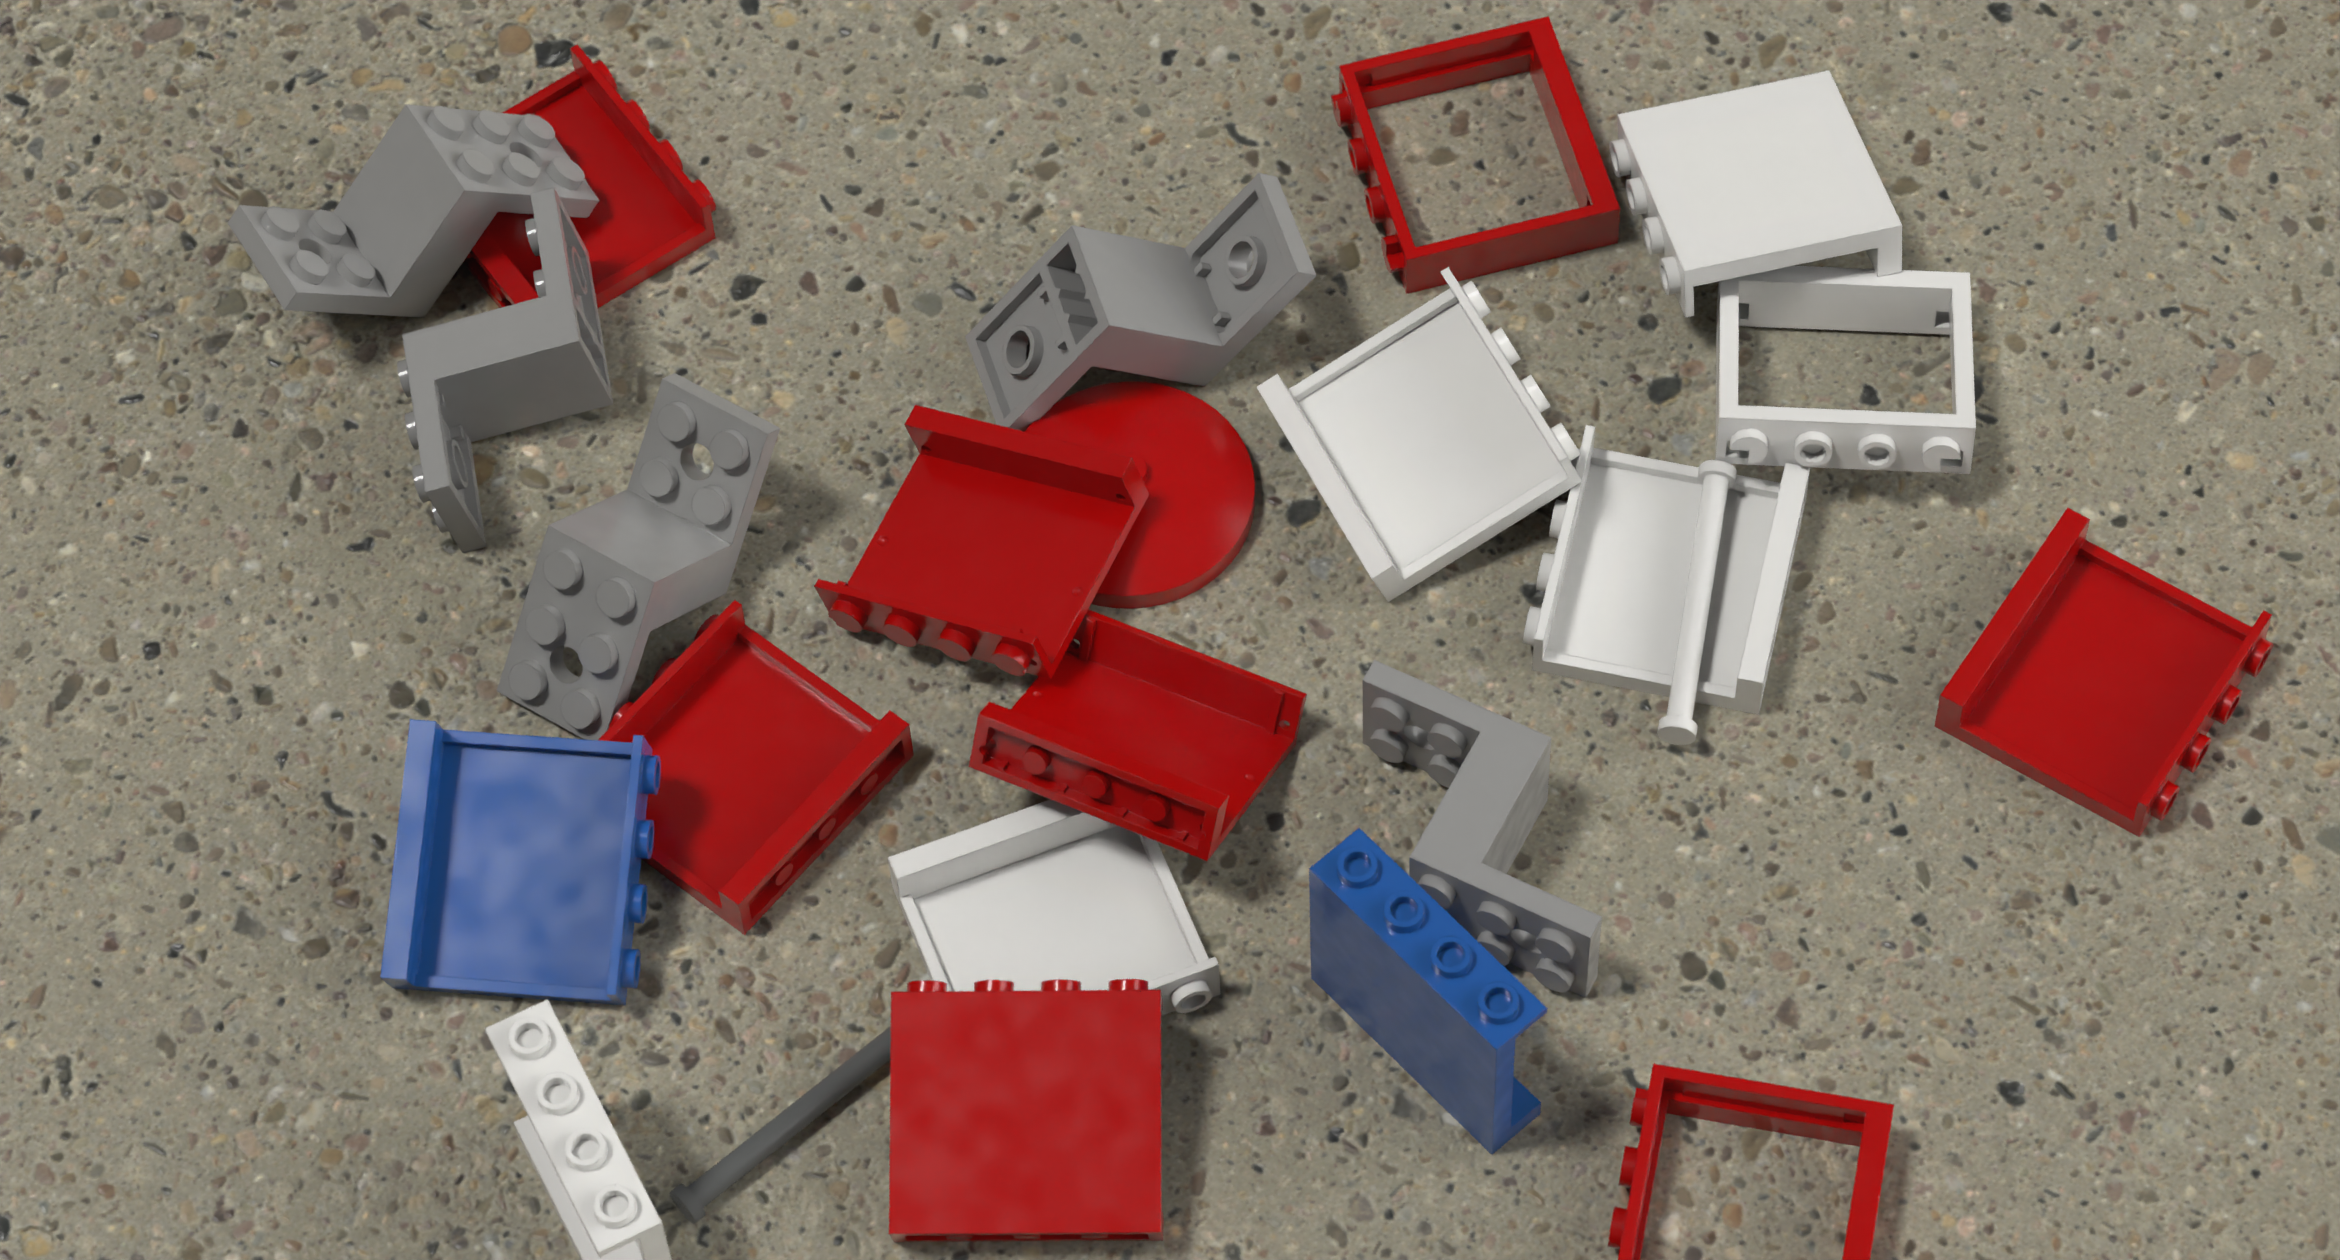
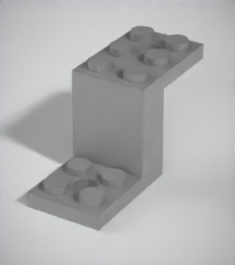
M406 104L333 212L326 210L289 209L276 206L239 205L228 221V225L284 310L425 317L497 212L533 214L530 193L552 187L555 188L570 217L587 218L599 202V199L585 181L582 169L569 158L555 138V131L552 126L540 116Z
M1258 173L1185 248L1072 225L965 338L996 424L1025 431L1032 422L1039 420L1091 366L1206 386L1317 275L1278 177Z
M554 187L530 193L534 218L525 221L526 233L533 254L535 256L540 255L542 269L533 272L539 298L402 334L406 359L397 362V369L403 391L408 398L411 397L413 412L405 413V424L413 448L415 450L419 449L421 464L412 467L414 484L420 500L423 503L431 501L434 518L440 532L449 531L462 553L487 547L471 442L613 404L589 253Z
M676 373L662 378L627 490L548 525L497 692L583 739L598 740L609 729L610 722L616 712L628 701L650 631L726 594L780 428ZM696 443L705 446L710 451L714 462L711 475L702 472L695 464L693 449ZM565 646L577 652L579 660L583 665L581 677L572 674L566 668L563 661Z
M1374 660L1363 679V744L1369 746L1382 759L1393 763L1406 762L1426 771L1437 783L1448 787L1446 794L1409 857V876L1502 965L1512 964L1534 974L1541 984L1557 992H1567L1569 990L1586 998L1598 975L1602 916L1507 875L1508 870L1548 800L1551 737Z

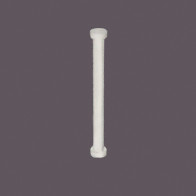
M1720 460L1702 462L1699 466L1697 477L1698 482L1702 485L1667 716L1659 720L1657 735L1661 740L1674 745L1693 743L1696 740L1698 728L1696 722L1692 720L1727 491L1735 485L1737 470L1733 465Z

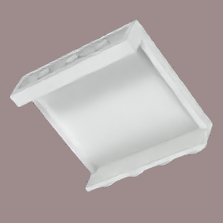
M1829 70L1617 114L1618 140L1610 141V156L1613 169L1617 177L1626 176L1627 178L1626 193L1630 210L1633 216L1642 214L1643 236L1648 253L1650 255L1659 254V271L1664 291L1667 295L1676 294L1685 318L1694 316V287L1865 250L1878 277L1902 272L1901 221Z
M1449 267L1441 271L1442 276L1450 287L1448 290L1288 389L1278 374L1257 386L1258 391L1354 551L1388 602L1582 482L1571 463V460L1581 455L1561 422L1551 429L1541 415V412L1551 407L1531 375L1521 381L1511 367L1512 364L1521 359L1501 327L1490 334L1481 318L1491 313L1472 280L1461 287Z
M1586 425L1581 447L1578 449L1581 455L1571 460L1582 482L1570 489L1567 501L1557 499L1555 502L1549 537L1558 538L1555 554L1543 553L1536 590L1545 591L1541 608L1533 606L1529 608L1523 644L1533 646V671L1669 697L1702 492V485L1697 480L1699 467L1594 448L1595 427ZM1785 463L1781 483L1736 475L1735 485L1727 491L1695 698L1696 703L1759 715L1806 503L1810 467Z
M1050 799L888 857L892 888L930 980L946 982L947 991H974V982L982 980L1014 982V991H1041L1042 981L1054 979L1080 981L1081 990H1108V982L1111 980L1140 979L1148 981V990H1161L1163 999L1162 1015L1173 1011L1179 1013L1195 1011L1206 1005L1212 997L1220 995V976L1216 957L1208 958L1158 842Z
M548 999L486 1027V1034L527 1113V1116L513 1122L517 1135L580 1260H672L663 1224Z

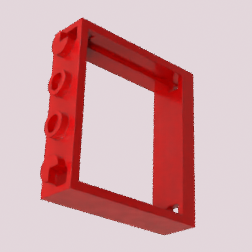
M1549 16L1339 65V94L1331 95L1335 119L1339 127L1347 125L1349 127L1352 139L1348 140L1347 145L1353 171L1356 176L1365 174L1369 188L1364 189L1369 218L1372 224L1381 222L1386 234V237L1381 238L1384 261L1389 273L1399 272L1406 294L1446 285L1447 282L1442 276L1441 271L1449 267L1457 282L1618 243L1620 207ZM1529 71L1579 208L1415 247L1367 109Z
M1653 1063L1649 1089L1636 1088L1633 1099L1630 1126L1642 1127L1638 1148L1625 1146L1619 1186L1631 1189L1627 1209L1614 1207L1608 1247L1620 1249L1618 1260H1641L1666 1115L1672 1114L1859 1146L1842 1260H1870L1894 1104Z

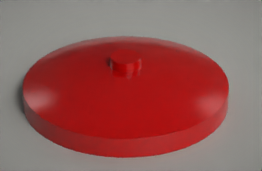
M1126 381L1098 385L1076 392L1055 403L1039 420L1032 422L1025 430V432L1131 457L1149 492L1145 504L1091 604L1109 608L1136 609L1163 605L1179 600L1198 591L1218 577L1232 563L1243 547L1252 526L1255 511V480L1250 455L1243 440L1230 422L1215 408L1192 394L1173 387L1148 382Z

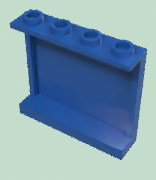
M410 719L380 978L394 989L626 1006L627 989L637 988L641 968L640 950L632 949L634 923L643 924L647 911V885L639 884L641 859L651 858L654 845L653 820L645 819L648 794L657 795L661 778L660 756L652 755L653 749L645 737L633 735V743L445 730L436 721Z
M1358 828L1309 868L1311 979L1493 1155L1541 1113V1102L1513 1076L1515 1039L1546 1014L1547 1007L1369 836Z

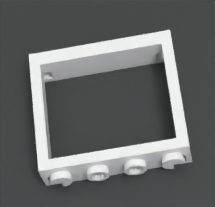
M1789 266L1719 281L1716 336L1715 460L1743 465L1785 466V463L1815 468L1970 474L1976 431L1970 273L1902 270V272L1878 277L1875 269ZM1739 326L1950 335L1953 414L1738 405Z

